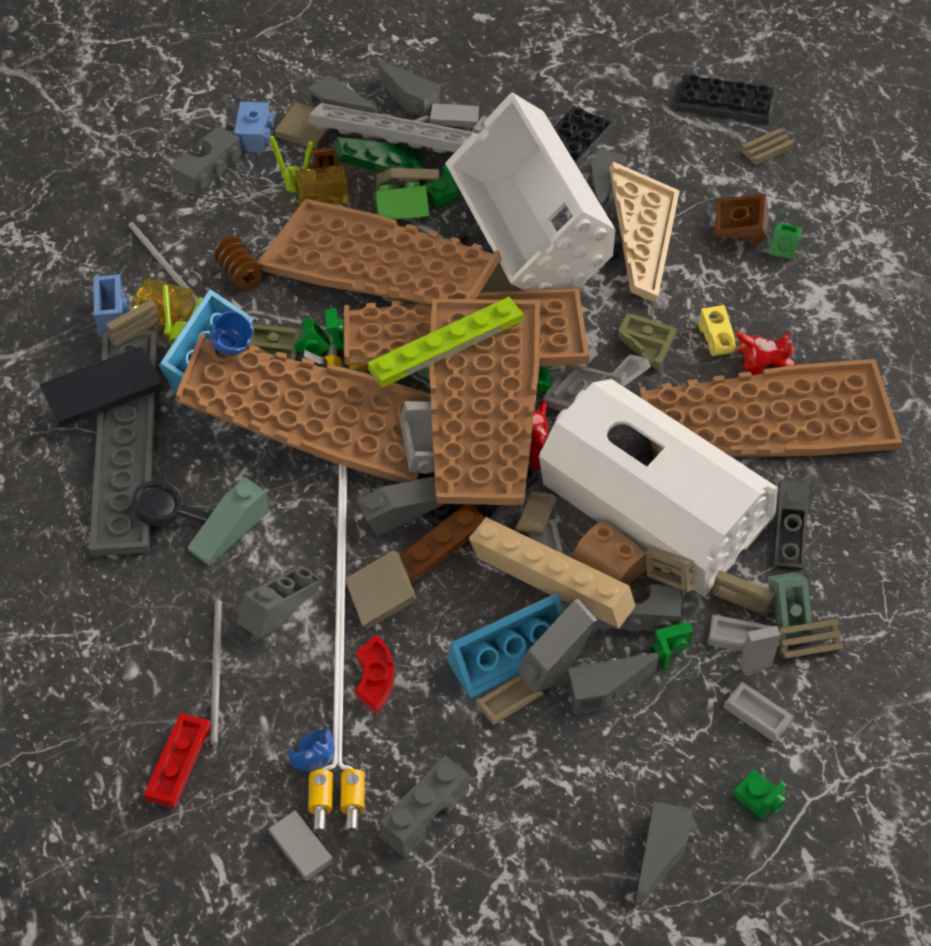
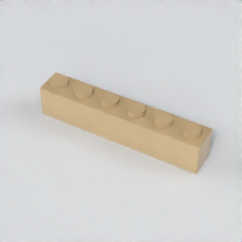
M487 517L469 538L478 559L550 595L557 593L560 600L568 604L579 599L594 617L618 629L635 608L629 585Z

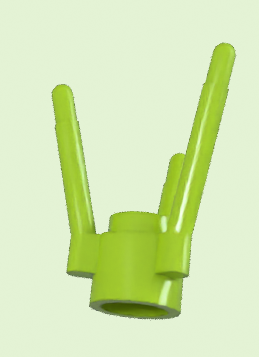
M270 136L271 146L281 170V177L285 180V188L289 192L303 190L304 180L308 177V174L305 173H308L313 142H308L303 170L296 166H289L286 170L275 138Z
M163 285L164 335L169 336L168 343L172 346L187 322L176 321L174 325H171L168 286ZM202 297L198 298V301L192 311V314L190 315V318L199 306V304L201 303V301L203 300Z

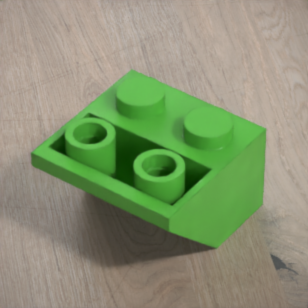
M420 182L405 183L403 188L395 189V184L381 185L379 191L374 192L376 212L379 216L393 220L429 216L426 186H420Z

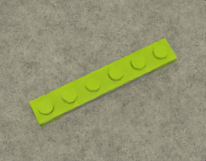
M507 297L368 362V370L383 388L523 322L524 314L512 299Z

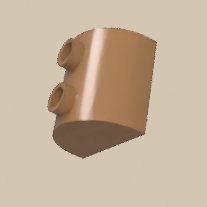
M606 520L597 523L583 536L572 555L573 559L627 585H630L647 570L646 550Z

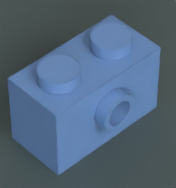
M240 102L234 135L240 137L242 152L265 153L266 144L270 143L271 129L269 127L274 125V114L269 111V103Z
M120 274L94 277V317L99 336H103V333H108L107 323L130 311L128 297L125 298Z

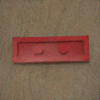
M183 713L179 714L145 790L144 797L146 801L176 808L210 730L209 720Z

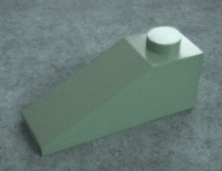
M246 477L222 498L189 544L188 551L209 566L269 513L266 491Z

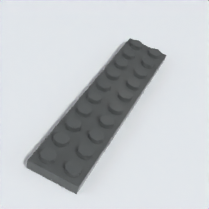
M144 331L117 347L111 343L109 333H103L101 361L142 346L157 373V331ZM156 392L98 414L89 543L91 556L150 552L151 525L141 522L134 515L131 506L133 494L137 487L144 482L152 481Z

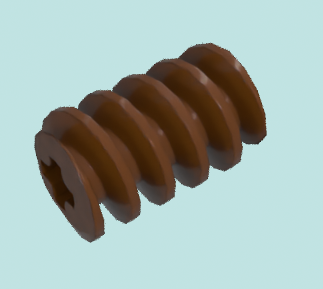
M228 236L217 244L213 254L214 260L238 290L248 291L260 283L262 280L260 265L237 237Z

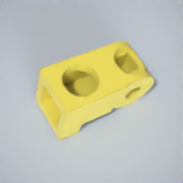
M725 305L703 308L698 326L700 332L704 333L705 339L708 341L711 355L718 356L734 353L736 348L735 337ZM718 314L717 318L709 319V316Z

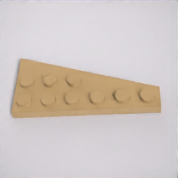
M613 162L609 170L630 292L654 302L659 294L679 190Z

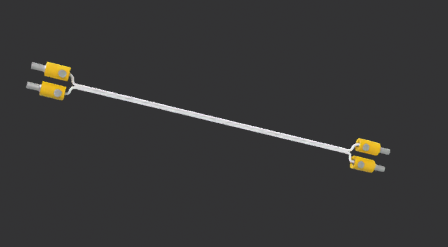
M331 344L328 348L327 356L324 357L327 360L326 368H328V364L342 367V360L337 356V346ZM349 365L348 369L369 374L368 365ZM339 465L333 723V740L336 752L331 765L311 771L309 774L308 811L314 814V832L316 833L325 832L326 814L332 812L333 774L328 770L334 769L337 764L339 768L344 770L341 773L340 810L347 814V832L355 833L358 831V814L362 813L365 809L364 772L342 764L347 467Z

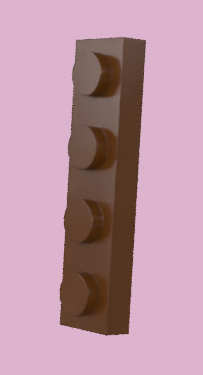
M472 504L463 505L400 555L411 586L469 541L470 536L485 519Z

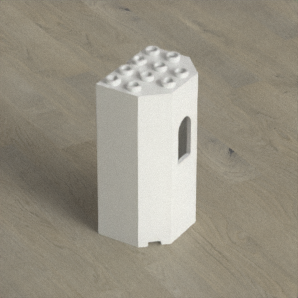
M511 92L483 122L485 125L484 130L479 134L473 133L445 164L493 252L496 250L500 251L501 261L499 263L512 285L522 290L580 288L613 256L615 228L545 113ZM567 205L573 217L557 232L551 220Z
M612 379L593 382L586 390H581L577 394L574 403L568 409L562 410L557 416L556 422L539 455L543 485L596 522L609 521L645 550L656 547L694 561V567L689 568L690 571L694 572V578L690 579V582L695 583L694 590L704 597L713 588L718 571L727 572L735 563L739 553L743 549L746 550L775 517L778 487ZM619 424L629 425L664 449L646 467L608 440L607 434L612 427ZM671 573L672 575L681 578V576Z

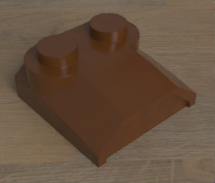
M766 193L716 200L717 211L715 230L713 231L714 237H742L743 241L749 244L760 243L766 238L769 218Z

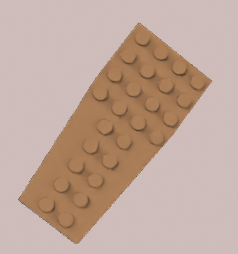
M305 199L257 263L260 265V271L308 283L432 305V299H476L501 261L499 250L492 254L483 251L482 245L474 243L471 247L461 244L458 238L451 237L450 241L439 238V234L431 230L425 234L418 232L417 226L407 224L404 228L398 226L396 220L373 213Z
M579 288L497 291L479 293L476 299L503 300L507 297H510L512 300H540L539 366L589 364L590 356ZM401 300L392 301L391 307L377 308L375 303H366V307L359 310H350L349 305H345V365H368V362L430 334L432 305L418 302V304L402 306Z
M432 299L430 333L501 300ZM512 300L524 314L523 322L429 365L437 503L524 504L539 375L540 300Z
M200 334L176 392V402L339 465L397 483L417 480L419 472H409L399 418L405 401H431V394L394 382L382 388L372 375L330 364H328V368L315 366L314 360L302 358V362L287 359V354L276 352V356L259 352L260 347L252 345L237 356L224 355L215 350L209 339H205L206 334Z
M875 359L792 365L764 369L763 374L752 376L751 372L738 373V378L725 379L723 375L715 376L713 381L698 383L697 379L687 380V385L672 387L671 383L661 384V389L646 391L645 386L640 387L639 397L730 457L821 456L900 449L902 445V439ZM648 438L651 455L653 458H656L664 448Z

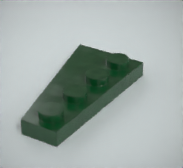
M338 137L333 144L338 161L374 172L382 173L390 168L423 169L417 148L407 145Z

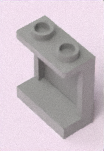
M405 401L399 419L409 472H420L423 474L435 472L431 401Z

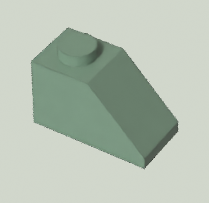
M796 572L769 576V590L775 592L771 608L778 628L812 623L808 579ZM813 629L785 633L786 639L813 635Z

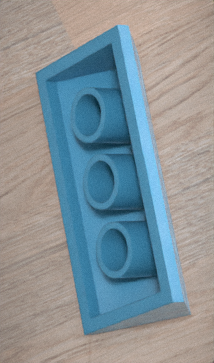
M211 289L205 295L159 364L174 393L178 390L200 334H206L205 339L210 340L211 326L219 314L226 311H235L247 317L250 323L254 320V318Z
M557 593L450 643L447 661L470 698L519 675L518 669L529 649L564 612Z

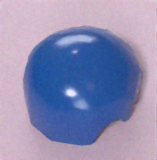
M226 311L219 314L211 326L209 334L211 345L215 350L224 355L237 356L246 351V348L250 345L254 329L249 319L241 313Z
M321 729L299 740L298 752H294L290 748L289 761L292 767L299 771L311 772L324 768L332 761L335 756L336 747L330 729Z

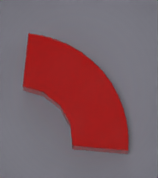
M376 634L355 653V659L362 666L363 676L361 683L354 690L355 696L375 714L387 703L394 685V665L391 653L383 640Z

